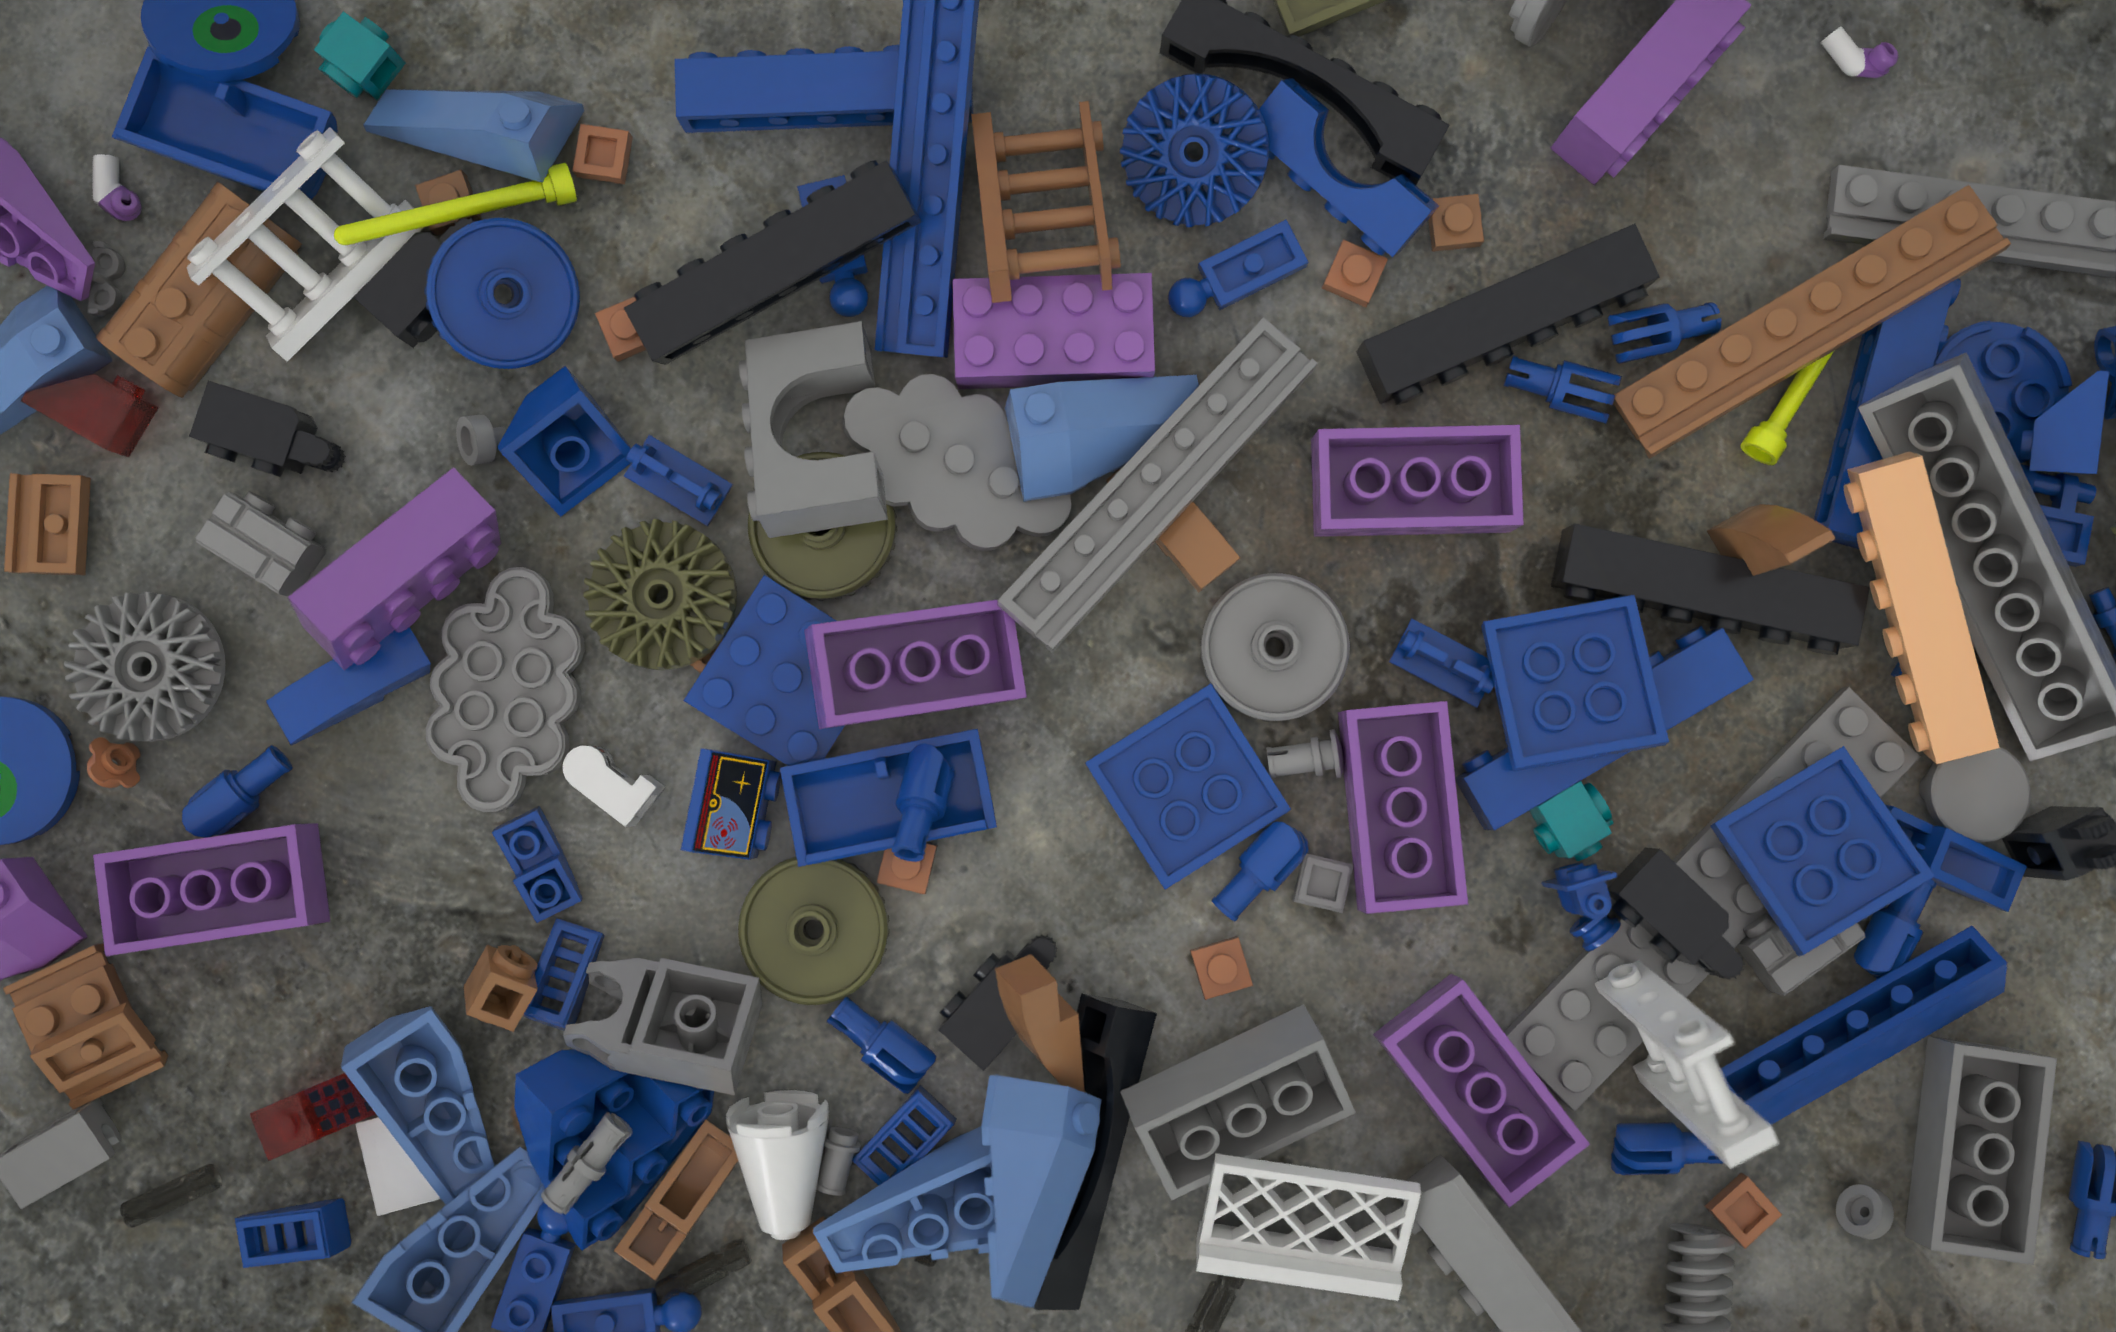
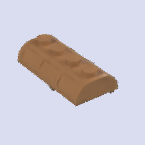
M218 181L182 229L172 238L171 243L143 279L141 278L136 284L132 293L107 325L95 337L101 344L140 373L181 398L184 397L188 390L192 391L254 312L253 308L212 273L198 286L190 279L186 268L191 263L187 259L189 253L200 241L206 237H210L214 241L249 206L247 202ZM267 219L263 223L297 255L299 254L296 251L302 243L271 220ZM249 238L227 258L230 263L266 294H268L285 272Z

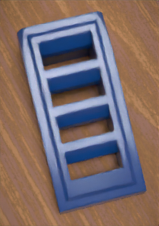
M556 918L537 964L535 977L538 990L523 1014L525 1018L565 1031L567 1024L576 1023L589 985V975L586 973L589 962H596L604 939L603 933ZM563 938L587 945L584 954L561 947ZM560 958L579 964L576 973L555 967L556 959ZM550 977L570 983L569 991L565 992L548 986ZM547 997L564 1003L561 1011L541 1006L543 998Z
M919 1085L853 1157V1162L879 1186L925 1157L955 1125L956 1118L925 1088ZM915 1108L935 1126L930 1133L910 1115ZM901 1122L922 1140L917 1147L897 1129ZM888 1136L909 1154L904 1161L883 1143ZM875 1150L896 1168L891 1176L869 1157Z
M342 1198L252 1213L235 1218L243 1268L330 1258L351 1245L346 1206ZM301 1221H304L308 1244H305ZM281 1223H283V1226H284L285 1238H286V1243H287V1247H286V1248H285V1246H284V1240H283V1234H282V1229H281ZM260 1226H265L269 1251H264Z

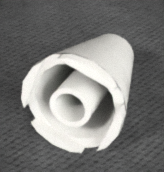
M799 1090L765 1092V1102L750 1105L749 1097L730 1106L726 1114L727 1127L759 1226L762 1231L771 1234V1237L777 1240L793 1239L799 1236L801 1231L811 1223L829 1119V1104L826 1100L819 1104L818 1094Z

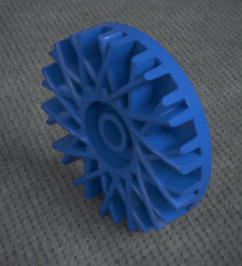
M1186 74L1171 78L1147 92L1138 101L1136 108L1126 120L1128 123L1122 132L1124 134L1123 146L1120 147V154L1123 155L1121 167H1125L1128 177L1126 184L1127 186H1132L1134 190L1133 196L1135 198L1139 197L1146 205L1145 210L1148 212L1152 210L1159 219L1166 218L1173 221L1175 226L1185 224L1186 227H1193L1194 225H1205L1206 227L1215 222H1222L1227 217L1240 211L1250 201L1263 181L1270 151L1265 121L1254 101L1241 88L1226 79L1209 74ZM1190 142H1197L1203 147L1204 152L1201 159L1193 160L1187 155L1186 148Z
M490 218L473 222L451 234L440 245V248L430 261V267L426 272L427 282L424 294L427 299L426 308L429 309L433 320L432 324L437 328L439 336L456 353L461 354L469 361L499 369L530 366L553 354L565 342L574 327L580 303V291L576 272L561 246L544 231L531 224L509 218ZM500 284L509 287L512 293L511 300L506 304L499 303L494 297V290Z

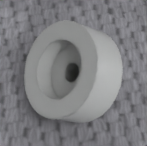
M484 414L460 417L457 422L456 437L463 460L470 466L493 462L496 455V447L506 432L505 427H492L490 420Z
M1862 1184L1852 1185L1840 1194L1836 1203V1217L1841 1227L1848 1233L1868 1240L1880 1238L1888 1232L1893 1223L1894 1210L1891 1201L1883 1192Z

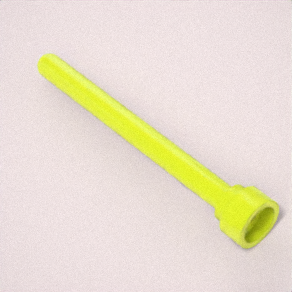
M565 162L552 165L548 169V174L543 183L533 180L341 225L335 229L334 238L337 243L346 246L545 199L546 203L555 201L556 205L560 206L576 202L577 196L569 168Z
M1834 351L1797 372L1769 419L1760 422L1758 426L1751 427L1740 445L1745 454L1767 465H1775L1787 447L1785 442L1787 426Z

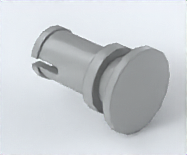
M1335 729L1329 730L1331 740L1318 741L1317 736L1310 737V743L1274 748L1266 747L1270 777L1274 779L1279 776L1315 772L1316 776H1323V770L1335 769L1336 778H1342L1343 751Z

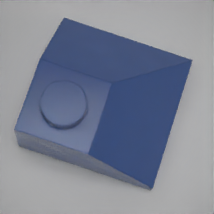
M566 366L525 396L497 446L503 456L560 517L631 464L626 460L631 446L594 398Z
M2109 371L2095 372L2035 419L2034 430L2023 429L2020 459L2030 460L2029 471L2097 474Z

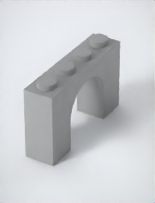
M862 321L745 340L746 360L739 361V373L744 390H748L749 403L742 404V417L747 433H751L752 446L745 447L747 471L750 477H754L755 490L748 491L747 494L748 508L752 520L761 523L769 538L888 520L884 475L874 452L824 460H806L795 457L782 448L783 435L787 424L794 414L806 404L823 397L859 392L866 388H875L872 348Z

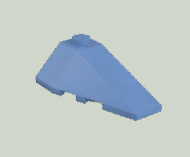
M386 89L363 126L366 132L543 183L548 174V169L552 167L582 116L584 108L581 103L539 91Z
M48 285L16 305L0 325V435L53 401V396L59 397L65 393L56 392L57 390L71 389L72 386L80 383L79 379L88 378L113 361L103 344L95 338L97 335L73 298ZM68 382L77 383L69 386L63 385L64 383ZM57 385L62 387L55 390L49 389L50 387ZM42 390L44 391V393H38L36 391Z
M1197 375L1066 381L1010 389L1005 411L1023 502L1072 494L1086 487L1088 483L1122 468L1199 386Z
M432 1006L390 1017L344 1047L341 1063L342 1070L445 1205L495 1166L461 1045Z
M989 1075L981 1131L982 1145H990L992 1176L985 1177L984 1180L985 1196H993L995 1224L988 1231L992 1298L1023 1307L1034 1308L1095 1150L1097 1129L1100 1121L1101 1099L1068 1086Z
M981 1126L951 1139L813 1228V1234L834 1271L841 1273L897 1265L902 1258L931 1255V1260L948 1258V1252L977 1248L979 1254L989 1253L988 1231L995 1224L993 1196H985L984 1178L992 1176L990 1145H982Z
M521 1147L516 1148L384 1254L352 1303L400 1332H458L543 1202L541 1193L545 1187L530 1162L528 1152Z

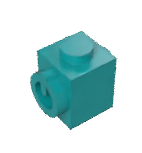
M344 11L336 21L329 23L323 29L319 43L314 48V51L324 60L318 69L355 98H358L364 91L378 101L406 62L386 43L390 36L367 17H364L359 23Z
M1579 781L1529 810L1538 825L1533 828L1536 839L1548 854L1554 852L1556 857L1567 859L1574 857L1576 861L1586 859L1602 849L1603 846L1600 840L1612 834L1609 826L1614 824L1611 811L1600 792L1589 782L1583 785Z

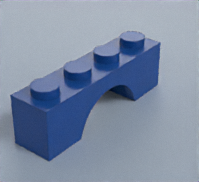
M1293 78L1281 80L1259 108L1269 136V159L1274 160L1275 157H1278L1290 168L1287 174L1295 184L1308 192L1313 188L1325 198L1327 202L1324 204V207L1333 217L1345 224L1350 220L1363 231L1362 241L1375 253L1383 256L1387 252L1391 257H1394L1401 252L1439 207L1435 201L1404 174L1383 183L1363 184L1353 181L1340 173L1331 162L1324 143V127L1329 109Z

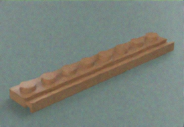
M1967 185L1614 394L1616 397L1613 404L1637 441H1640L1646 451V455L1650 459L2005 251L2011 243L2008 238L2004 239L1996 228L1998 224L1970 185Z

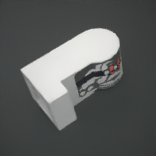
M578 746L573 748L563 761V773L570 785L625 827L636 826L665 788L664 785L650 775H640L636 781L615 766L611 754L601 747Z

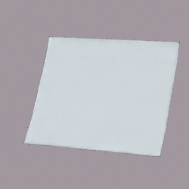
M379 1117L355 1124L377 1216L441 1199Z

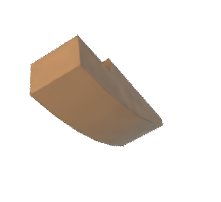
M1116 471L1113 475L1107 478L1106 482L1108 483L1118 473V471ZM1194 502L1184 510L1155 542L1166 557L1169 556L1198 593L1240 559L1239 555Z
M1766 504L1748 507L1707 530L1720 555L1744 559L1753 576L1789 565L1836 539L1829 528L1814 519L1789 508Z
M1032 954L996 968V978L1007 1017L1021 1041L1060 1085L1085 1093L1079 1016L1058 993L1057 980Z
M708 1120L703 1122L649 1198L642 1212L615 1248L614 1252L654 1281H657L737 1164L738 1158L731 1136Z
M824 1216L802 1230L799 1236L789 1239L782 1244L783 1264L812 1299L813 1311L830 1332H901L863 1270L841 1273L834 1271L813 1234V1228L826 1220Z

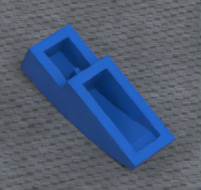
M409 627L399 633L394 630L379 642L381 647L378 652L361 665L353 663L346 670H343L332 659L268 699L266 703L290 745L292 746L383 701L384 695L429 674L431 663L411 628Z
M1886 805L1935 875L1931 879L1938 886L2001 911L2009 912L2026 870V865L1949 828L1932 825L1901 809Z

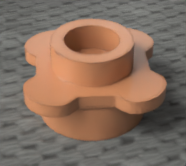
M98 737L90 743L89 750L93 755L87 762V772L96 784L106 788H115L120 785L125 788H132L140 781V775L136 771V760L140 758L141 754L134 744L110 743L103 737ZM111 759L115 760L119 765H116Z

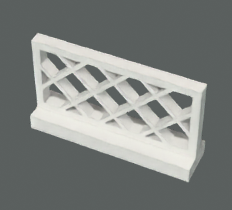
M1215 1153L1202 1221H1199L1196 1237V1271L1398 1301L1402 1289L1401 1270L1421 1196L1420 1183ZM1227 1173L1246 1176L1252 1184L1232 1194L1222 1182L1223 1175ZM1283 1182L1298 1184L1303 1191L1283 1201L1272 1188ZM1337 1189L1349 1191L1354 1199L1334 1209L1323 1196ZM1262 1194L1273 1208L1254 1218L1243 1204ZM1386 1197L1405 1199L1402 1208L1387 1216H1384L1374 1203ZM1314 1202L1324 1215L1304 1225L1293 1212ZM1364 1209L1375 1222L1354 1232L1344 1220ZM1233 1211L1244 1224L1236 1227L1216 1224L1214 1220ZM1283 1218L1294 1231L1284 1234L1266 1231L1264 1228ZM1335 1226L1344 1236V1239L1333 1241L1319 1239L1315 1235ZM1383 1233L1394 1243L1393 1249L1365 1245L1366 1242Z

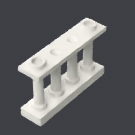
M331 127L323 134L318 130L311 133L297 148L296 152L300 157L214 241L210 237L204 238L192 249L187 257L191 262L186 267L190 279L198 286L212 273L269 322L268 329L270 332L266 335L271 348L286 361L290 360L344 307L415 233H419L423 229H414L346 246L336 242L334 231L339 225L299 189L320 167L374 218L413 209L414 207L406 200L399 206L394 203L391 205L387 204L344 163L335 152L345 142ZM283 203L288 205L340 253L338 259L341 263L328 275L324 272L318 274L263 224ZM247 238L305 288L303 294L306 297L293 310L289 307L283 309L227 260Z
M1639 960L1615 967L1606 978L1594 983L1598 992L1632 1021L1641 1035L1649 1055L1647 1059L1633 1066L1640 1083L1730 1169L1778 1144L1771 1125L1735 1095L1725 1081L1714 1054L1734 1044L1731 1035Z

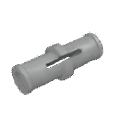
M607 1112L582 1145L574 1146L567 1155L568 1162L557 1177L541 1193L543 1201L557 1213L567 1215L591 1182L599 1181L607 1171L605 1165L617 1149L633 1133L631 1127L619 1116Z

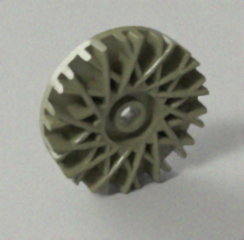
M811 452L796 457L806 460H824L845 455L832 452ZM886 505L888 520L831 528L824 535H819L812 531L769 538L761 523L753 521L749 512L748 536L758 564L773 581L806 599L812 598L818 601L831 598L842 599V596H852L855 594V591L863 586H869L871 584L870 581L874 577L878 578L881 575L880 570L886 562L890 561L891 550L895 549L894 539L895 532H897V516L893 506Z
M653 519L652 523L641 521L639 522L641 526L637 528H622V535L620 537L617 535L611 536L610 539L613 542L606 550L602 548L597 550L600 558L599 560H592L590 563L594 568L591 579H584V584L589 586V590L583 592V597L588 600L589 610H585V615L592 620L589 625L600 636L599 642L608 647L611 653L624 659V661L651 670L682 668L705 657L726 635L736 609L737 587L735 576L724 553L703 533L687 524L682 525L673 520L672 523L662 522L659 519ZM666 587L668 590L667 599L663 603L657 604L656 598L658 593Z
M794 857L770 868L750 889L742 905L739 917V944L742 956L754 977L759 978L760 984L768 991L784 1000L797 1004H828L854 993L871 978L881 964V960L887 950L886 944L890 929H888L889 915L886 913L885 900L878 892V886L874 885L867 877V874L864 871H860L855 864L841 859L798 867L797 858ZM817 920L822 924L823 933L819 938H812L807 934L806 924L808 921Z

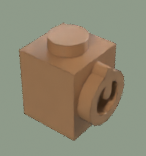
M487 945L463 986L466 1015L514 1032L538 990L535 971L538 966L536 961L515 945H501L498 948Z

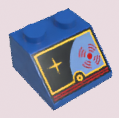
M701 748L681 850L748 860L758 858L759 850L766 851L772 830V822L765 820L768 802H775L777 800L781 785V772L775 771L777 761Z

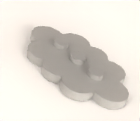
M926 374L919 375L910 380L902 389L900 395L879 387L866 388L856 393L847 403L843 416L844 433L850 443L864 453L874 452L884 475L886 505L893 507L908 505L915 522L924 529L937 532L954 528L960 541L968 547L979 551H990L1006 544L1015 530L1034 537L1048 536L1059 530L1069 517L1072 506L1070 494L1023 502L1008 421L999 403L991 397L974 394L961 398L955 385L945 377Z
M524 567L508 568L498 573L490 582L484 604H464L449 614L441 630L442 644L448 656L437 664L430 677V690L440 706L430 716L427 723L426 742L431 752L440 761L458 766L457 789L462 799L471 808L482 812H498L513 806L523 793L527 776L547 775L557 770L563 764L570 749L569 735L563 723L574 715L581 702V690L571 673L581 663L585 653L584 637L580 628L570 619L553 614L554 595L549 582L540 573Z

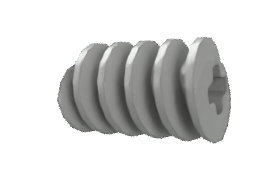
M1690 1223L1670 1224V1229L1683 1234V1240L1669 1242L1668 1249L1681 1254L1682 1260L1668 1262L1667 1269L1681 1275V1281L1666 1283L1665 1289L1679 1295L1680 1301L1666 1303L1664 1310L1678 1316L1679 1322L1666 1323L1663 1325V1329L1666 1332H1730L1731 1322L1722 1315L1731 1312L1732 1302L1722 1294H1727L1733 1289V1281L1724 1273L1734 1269V1260L1724 1253L1735 1249V1240L1731 1236L1708 1226Z

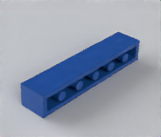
M890 45L885 47L883 51L864 52L860 48L848 46L840 47L834 53L819 54L804 48L788 50L786 55H766L764 52L757 50L741 51L737 54V57H718L709 52L692 53L689 55V58L675 59L676 118L685 133L893 125L899 45ZM972 82V89H971V100H970V111H969V123L972 122V116H971V114H974V111H973V82Z
M1959 278L1862 334L1814 516L1815 521L1829 528L1836 539L1831 542L1859 549L1857 533L1862 532L1863 527L1859 512L1853 514L1845 498L1844 484L1850 483L1847 470L1883 459L1858 407L1916 373L1933 367L1936 354L1942 350L1948 337L1949 328L1944 323L1948 308L1955 302L1961 287V280Z
M1699 626L1677 638L1675 642L1679 648L1669 654L1662 656L1660 651H1656L1649 655L1666 730L1754 680L1723 628L1705 632L1703 627ZM1508 747L1493 756L1489 750H1485L1462 764L1465 772L1455 777V781L1483 829L1495 831L1629 752L1513 772Z
M1970 926L1720 1068L1729 1089L1766 1122L1772 1125L2002 994L2005 991L2007 962L1973 926Z

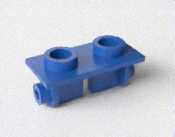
M648 435L642 446L637 443L633 445L626 458L631 465L624 474L625 478L706 526H709L733 486L732 483L651 435Z
M1414 619L1410 620L1389 660V663L1475 708L1478 707L1484 694H1489L1494 687L1487 657Z
M1577 862L1554 869L1556 878L1542 882L1543 887L1557 890L1560 903L1567 912L1591 919H1602L1608 915L1612 906L1605 881L1616 878L1617 874L1613 871L1600 870L1597 864L1584 866L1583 862Z

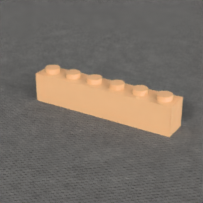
M1906 452L1848 469L1850 483L1844 484V494L1850 511L1853 514L1859 512L1863 531L1857 533V542L1864 561H1872L1876 580L1870 581V590L1877 609H1885L1889 627L1883 629V638L1889 655L1892 658L1898 657L1902 675L1896 676L1895 681L1903 704L1911 705L1915 722L1908 724V730L1915 750L1917 752L1923 751L1933 762L1940 764L2000 748L1923 456Z

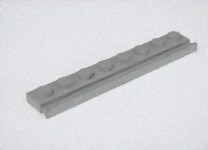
M1838 165L1831 171L1826 212L1828 226L1824 232L1823 239L1868 245L1950 195L1970 185L1998 224L1997 230L2004 239L2008 238L2011 243L2005 251L1988 261L2116 278L2115 201Z
M1263 317L997 600V605L1030 635L1042 642L1047 650L1053 653L1311 375L1318 363L1313 358L1309 360L1300 352V347Z

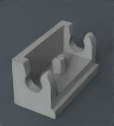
M100 1098L70 1111L14 1143L0 1154V1180L20 1209L25 1208L109 1160L115 1154L112 1146L121 1141V1136L103 1108V1102Z

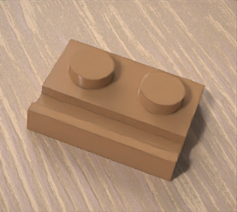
M10 473L4 572L14 574L85 575L91 478L82 475H20Z
M104 943L86 948L3 988L5 994H10L15 1007L12 1010L31 1053L35 1045L125 1002H128L131 1006L113 964H109L105 957Z
M125 1002L35 1045L30 1057L59 1093L64 1092L70 1099L69 1105L74 1110L164 1067L168 1054L165 1050L160 1051L154 1044L155 1037L128 1002Z

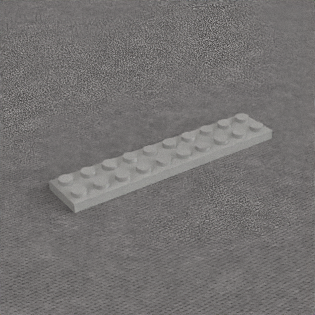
M1850 687L1841 688L1673 859L1688 876L1728 912L1729 929L1722 937L1734 948L1747 936L1743 929L1765 913H1768V911L1710 825L1843 746L1880 798L1921 757ZM1619 916L1616 917L1621 922L1619 930L1600 947L1589 952L1584 950L1504 1031L1536 1075L1573 1111H1576L1643 1042L1636 1025L1602 996L1594 983L1606 978L1615 967L1639 960L1686 998L1709 975V972H1705V968H1701L1697 963L1691 965L1677 959L1673 963L1668 962L1648 943L1653 938L1651 934L1640 924L1633 928Z

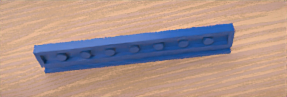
M903 0L890 165L895 170L922 222L883 244L875 351L948 358L953 304L952 279H955L979 0Z

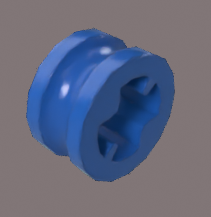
M1608 915L1602 919H1591L1581 916L1572 925L1569 932L1573 937L1580 936L1584 941L1582 947L1585 951L1589 952L1608 941L1619 930L1621 922L1618 918H1609Z

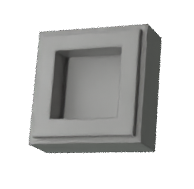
M1306 854L1300 864L1292 901L1343 913L1353 864Z

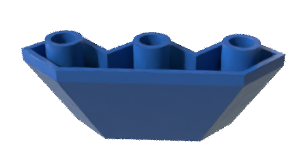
M575 1049L558 1051L516 1074L515 1112L530 1162L545 1188L557 1177L568 1162L567 1155L574 1146L582 1145L607 1112L622 1118L632 1129L633 1133L617 1149L605 1165L607 1170L599 1181H592L579 1196V1199L571 1207L567 1215H564L567 1229L581 1250H584L598 1240L604 1241L609 1239L625 1224L711 1114L714 1091L611 1070L592 1056Z

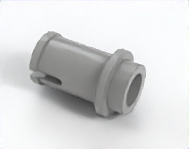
M837 1126L829 1128L828 1135L825 1137V1149L816 1190L835 1196L846 1194V1185L853 1156L861 1148V1144L857 1141L859 1134L856 1131Z

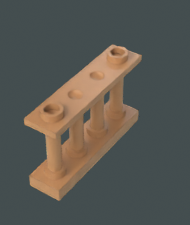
M1089 101L1079 102L1080 128L1003 136V132L993 133L991 112L971 114L992 303L1012 301L1010 280L1020 279L1019 274L1099 265L1102 291L1112 290V269L1121 268L1118 237L1108 238L1096 156L1097 151H1104L1101 121H1091ZM1083 148L1085 166L1008 175L1007 170H997V163L1006 162L1007 156ZM1088 186L1090 205L1014 214L1012 209L1002 210L1001 201L1011 200L1010 195ZM1091 225L1094 228L1096 245L1017 253V248L1006 250L1005 240L1015 239V234Z

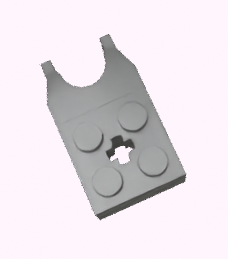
M642 958L610 962H589L586 973L589 975V984L605 991L608 995L620 1000L622 1003L618 1010L609 1018L600 1021L567 1024L563 1033L566 1046L592 1056L611 1070L730 1095L736 1094L762 1008L760 980L758 977L660 958L659 962Z

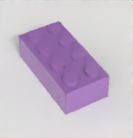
M1675 0L1576 113L1550 149L1593 185L1606 172L1614 178L1746 28L1739 22V19L1752 5L1746 0Z
M1152 273L1112 274V290L1102 291L1100 274L1020 277L1017 280H1010L1012 301L992 303L989 278L952 279L955 379L958 389L1022 388L1066 381L1154 377Z
M1520 425L1318 429L1311 439L1314 537L1510 533L1523 525Z
M453 467L288 596V599L303 628L343 670H346L353 663L361 665L378 652L381 647L379 642L394 630L399 633L409 628L419 618L421 614L419 610L434 598L442 600L450 595L460 583L458 578L473 566L476 569L484 567L497 555L499 551L498 546L501 544L496 510Z
M997 600L813 624L804 630L819 729L1027 698L1015 620L997 605Z
M1447 701L1338 712L1357 910L1370 914L1468 905Z
M318 823L294 824L93 855L105 956L330 922Z
M1453 974L1448 975L1373 1034L1495 1195L1508 1207H1511L1590 1145L1463 979Z

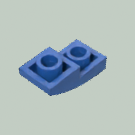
M540 806L496 827L492 831L493 836L516 875L512 881L536 923L582 901L583 898L572 870Z

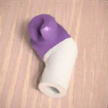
M1842 26L1821 42L1840 69L1848 76L1879 78L1888 74L1890 67L1894 66L1898 61V52L1890 43L1882 42L1874 49L1858 48Z
M104 154L94 155L93 200L114 219L130 221L137 218L141 213V202L136 193L129 191L119 183V158Z

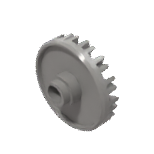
M1268 573L1256 575L1237 583L1227 590L1215 603L1203 626L1204 629L1200 641V658L1203 661L1206 678L1209 679L1225 704H1229L1234 711L1241 712L1252 719L1287 721L1316 710L1337 690L1348 666L1350 655L1349 633L1338 606L1321 588L1308 580L1294 575ZM1269 639H1278L1283 644V652L1280 656L1274 657L1267 653L1266 643Z
M145 592V594L125 593L124 597H112L114 603L108 606H95L96 615L87 614L85 616V619L91 621L85 630L75 629L73 631V635L79 642H70L68 644L69 648L76 650L74 661L64 662L65 667L73 670V672L65 676V679L68 682L75 683L77 693L69 694V697L73 700H80L76 709L80 712H86L92 717L88 723L100 726L99 731L103 733L117 735V739L143 742L171 739L184 734L198 725L217 702L225 678L226 662L223 645L219 634L210 620L195 606L184 600L152 592Z

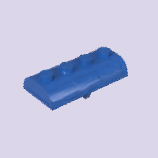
M147 46L112 138L264 192L300 157L296 152L297 148L311 133L318 130L323 134L331 127L338 134L336 118L328 110L244 80L210 82L205 81L201 75L191 74L175 67L168 68L155 56L151 48ZM320 167L299 189L312 200L318 193L326 172Z
M978 728L781 767V778L798 867L891 849L895 842L902 817L895 802L908 757L917 745L924 743L932 745L940 751L955 771L943 818L932 823L927 841L996 828L997 823Z

